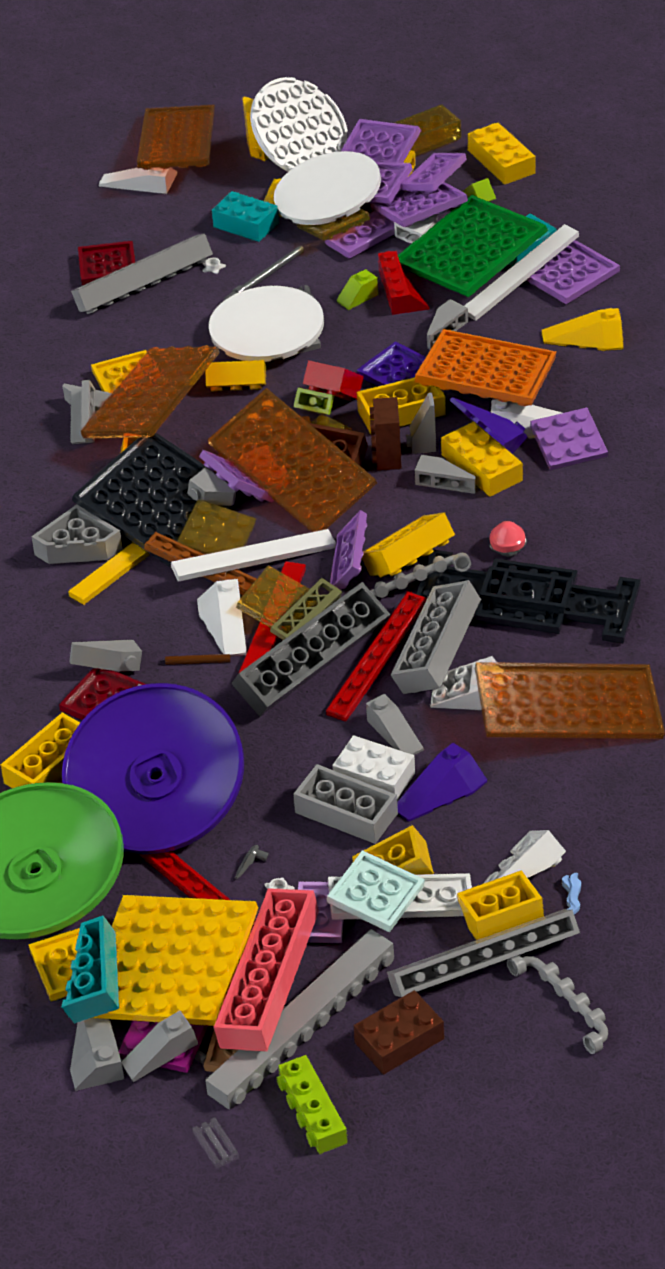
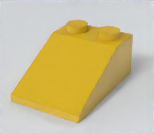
M413 825L364 850L414 875L434 874L427 843ZM360 853L352 856L353 862Z

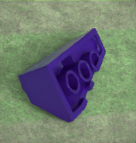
M453 397L450 399L459 410L512 454L528 437L524 433L526 429L517 421L514 424L507 418Z
M451 743L434 758L397 802L398 815L407 821H412L433 812V809L439 806L453 803L455 799L472 795L487 783V778L469 752L455 743Z

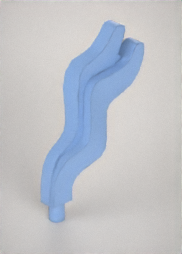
M573 873L570 878L569 875L562 877V886L569 893L567 897L569 909L567 910H573L574 915L580 909L578 896L581 891V881L578 879V873Z

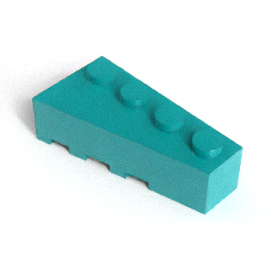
M104 916L82 922L80 925L75 947L77 954L71 964L72 976L71 980L67 981L66 991L68 993L61 1006L74 1024L119 1009L116 932Z

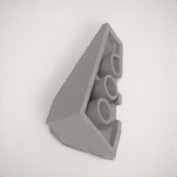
M90 1018L77 1024L70 1068L75 1091L124 1079L122 1063L109 1019Z

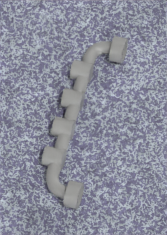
M458 553L446 558L437 556L434 558L433 564L426 567L421 564L416 565L412 573L407 575L398 573L394 576V580L389 583L379 581L375 584L374 589L370 591L375 597L383 598L387 596L389 591L396 588L404 589L408 583L415 580L423 581L427 578V575L433 572H444L447 566L452 564L460 572L467 571L471 566V560L466 553Z
M519 955L507 959V967L516 977L526 972V966L536 968L542 980L549 981L554 986L556 994L560 997L564 996L569 1001L574 1012L579 1011L584 1016L587 1025L597 1029L598 1034L591 1032L583 1037L585 1048L591 1054H595L603 1049V1042L608 1037V1028L604 1023V1012L600 1008L592 1011L588 1007L590 1005L588 996L583 992L576 995L573 992L574 984L569 977L561 980L558 977L559 969L554 962L546 965L538 958L532 956L522 958Z

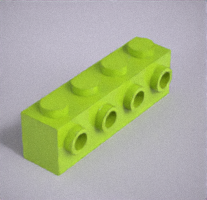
M307 1055L278 1065L279 1076L276 1077L278 1086L281 1091L286 1090L288 1094L286 1099L290 1109H296V1118L299 1126L306 1128V1137L311 1147L315 1146L318 1153L321 1154L347 1144L346 1127Z

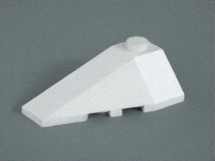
M549 830L529 831L510 851L514 855L506 860H502L498 865L501 871L491 874L484 883L521 870L527 878L547 868L555 867L562 860L561 856L566 851Z

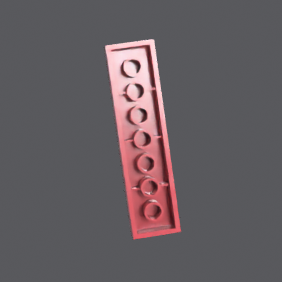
M268 888L214 1025L221 1049L268 1051L319 913L314 890Z

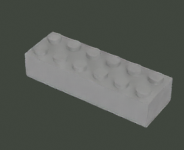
M469 580L434 586L391 673L392 678L403 694L435 690L441 687L481 600Z

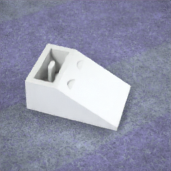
M493 656L449 670L441 687L432 690L430 707L487 710L502 704L505 673Z

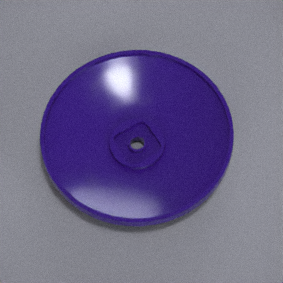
M155 683L140 685L107 698L81 721L65 751L62 766V783L85 789L108 805L120 826L124 852L142 855L166 853L185 847L202 838L226 816L234 804L242 784L244 752L241 739L231 718L220 705L207 695L189 687L176 684ZM160 771L162 776L159 779H151L152 773Z

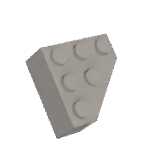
M75 505L31 536L35 556L48 564L108 560L122 550L120 530L78 505Z

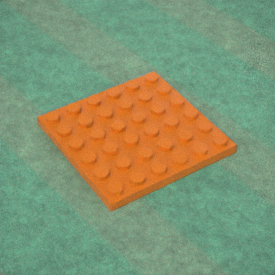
M443 329L415 374L414 382L420 383L423 386H436L442 390H456L462 394H476L481 398L490 397L501 402L510 401L521 406H532L556 358V351Z

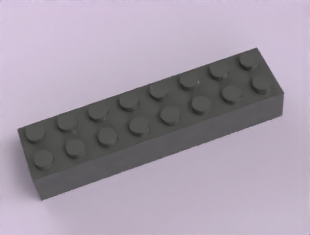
M361 582L241 671L232 682V685L258 716L261 717L383 625L390 616V613L364 583Z

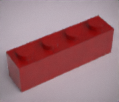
M397 251L378 253L379 273L392 315L430 310V307L405 276Z

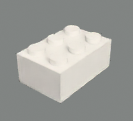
M353 735L333 764V770L397 794L398 800L415 774V758L412 754Z

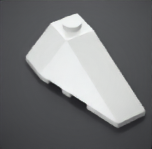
M150 165L104 174L99 187L167 194L177 175V171L169 166Z
M492 399L491 413L507 418L514 424L516 421L519 422L526 429L524 433L529 439L535 438L530 427L531 420L562 413L535 405L521 406L515 402H501L498 399Z
M238 579L216 581L197 599L199 617L206 624L208 631L211 632L223 654H230L231 657L247 655Z

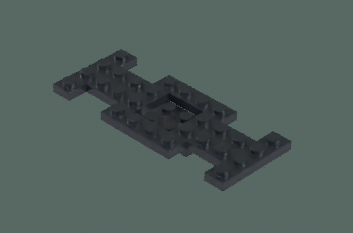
M433 549L427 566L433 564L435 557L442 556L446 558L452 556L453 552ZM494 558L488 572L471 569L460 572L455 567H451V565L447 566L444 572H433L420 582L416 594L428 598L434 586L469 580L481 599L475 613L476 622L560 634L563 621L571 620L604 625L602 641L624 644L641 586V580L619 577L615 591L575 585L578 570Z

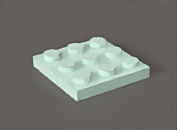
M362 850L327 895V903L390 932L424 887L425 879Z

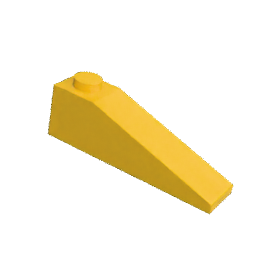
M619 308L597 310L542 329L544 344L560 346L577 345L584 349L586 347H593L601 351L622 350L623 336Z

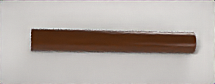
M230 654L165 656V665L231 662Z

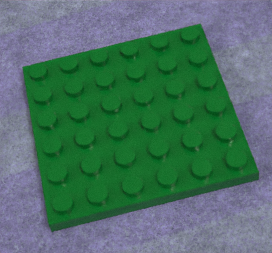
M471 195L467 198V202L462 203L461 206L456 207L402 251L398 258L403 269L469 297L523 251L528 249L536 240L540 239L548 231L547 226Z

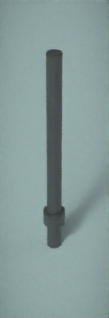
M298 246L242 286L239 285L234 288L232 293L227 295L224 300L239 292L251 289L303 253L304 248Z

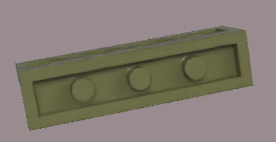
M321 578L271 627L270 632L282 640L286 639L339 600L342 591ZM323 587L330 593L328 595H319L318 590ZM316 601L317 606L306 607L305 602ZM303 613L304 618L293 620V614ZM281 626H291V631L286 634L279 628Z

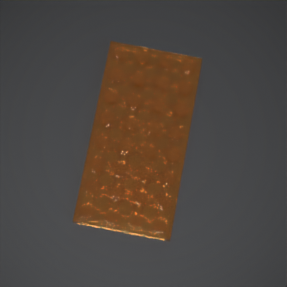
M215 105L145 108L137 168L150 170L158 167L168 169L176 166L186 168L194 165L197 167L210 165Z
M207 345L201 347L186 346L184 348H150L91 420L87 422L86 426L81 430L82 437H152L218 356V348Z
M267 388L208 439V443L249 477L251 481L258 484V487L265 490L272 499L311 532L327 529L377 484L374 477Z
M476 662L475 664L486 737L664 738L665 730L650 664Z

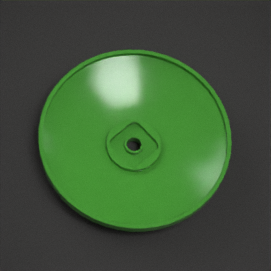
M52 782L27 784L0 793L1 939L35 938L59 931L92 911L108 894L122 866L124 843L121 829L114 813L99 797L73 785ZM41 868L39 872L31 873L33 869Z

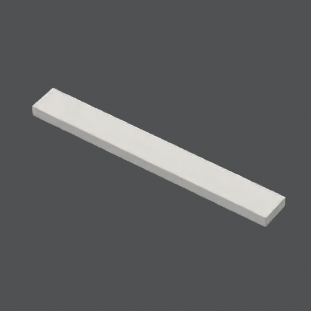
M564 224L467 303L465 307L468 308V317L475 321L478 320L577 239L579 231Z
M329 529L173 561L171 562V568L177 580L183 581L333 549L336 542Z

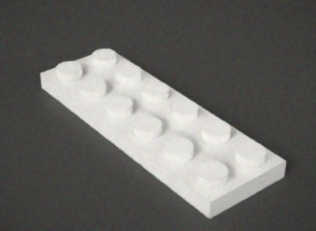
M470 873L416 875L425 879L424 887L401 918L464 916L457 893L472 888ZM328 877L329 893L341 877ZM330 904L332 920L360 919Z

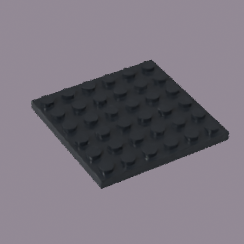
M149 428L73 495L72 501L92 515L120 530L121 535L145 550V543L155 532L191 548L243 500L245 494L239 489L236 492L235 502L232 506L202 505L197 500L191 498L187 494L189 481L206 466ZM145 550L168 567H171L170 561Z

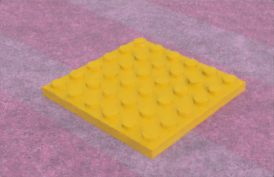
M123 895L112 924V928L116 932L119 1009L93 1018L161 1022L181 1010L189 1024L214 1026L247 944L259 908L256 901Z

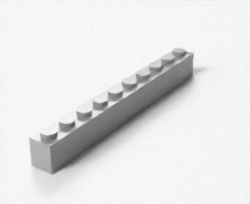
M372 929L368 931L282 1010L268 1051L238 1050L206 1079L207 1094L229 1110L235 1104L242 1103L248 1092L253 1088H258L263 1079L270 1072H275L278 1069V1065L286 1057H291L302 1042L310 1040L315 1030L320 1026H325L329 1018L336 1011H341L352 996H357L368 981L372 982L382 968L388 967L393 962V943Z

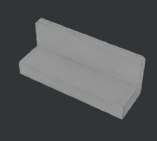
M90 380L82 381V388L71 390L72 444L95 442V388Z

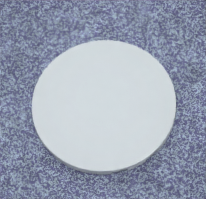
M286 77L269 82L257 93L251 106L250 118L254 136L261 149L276 165L289 172L300 163L313 157L340 152L347 141L348 130L341 111L327 94H323L312 83Z
M341 151L319 155L300 163L280 180L274 192V202L278 206L279 214L285 219L292 220L293 223L320 225L334 222L336 218L344 215L348 217L360 210V206L365 202L369 203L379 190L381 174L376 162L361 153Z
M263 286L239 292L224 300L210 317L209 332L213 344L218 349L225 351L226 355L244 361L264 360V362H269L272 358L282 357L284 359L298 354L300 349L308 348L312 345L323 330L324 316L318 301L306 292L285 286Z

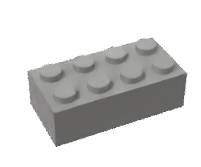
M316 764L293 794L295 813L376 844L398 814L397 794Z

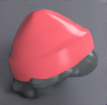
M504 521L498 524L490 533V549L509 558L519 553L527 543L523 529L511 521Z

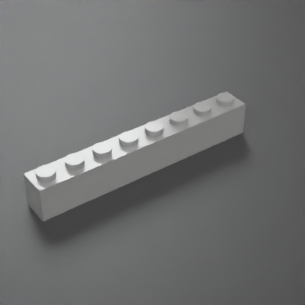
M198 234L71 292L79 312L86 311L89 314L98 310L97 306L103 305L104 307L114 303L113 299L117 297L123 299L128 297L129 292L133 290L138 292L145 289L144 285L148 283L153 285L161 281L160 278L164 276L166 278L172 277L177 274L176 271L179 269L184 271L192 268L191 264L195 262L197 264L203 263L213 253L206 235Z
M563 909L387 972L394 995L403 997L413 990L416 992L576 935L580 931L573 910Z

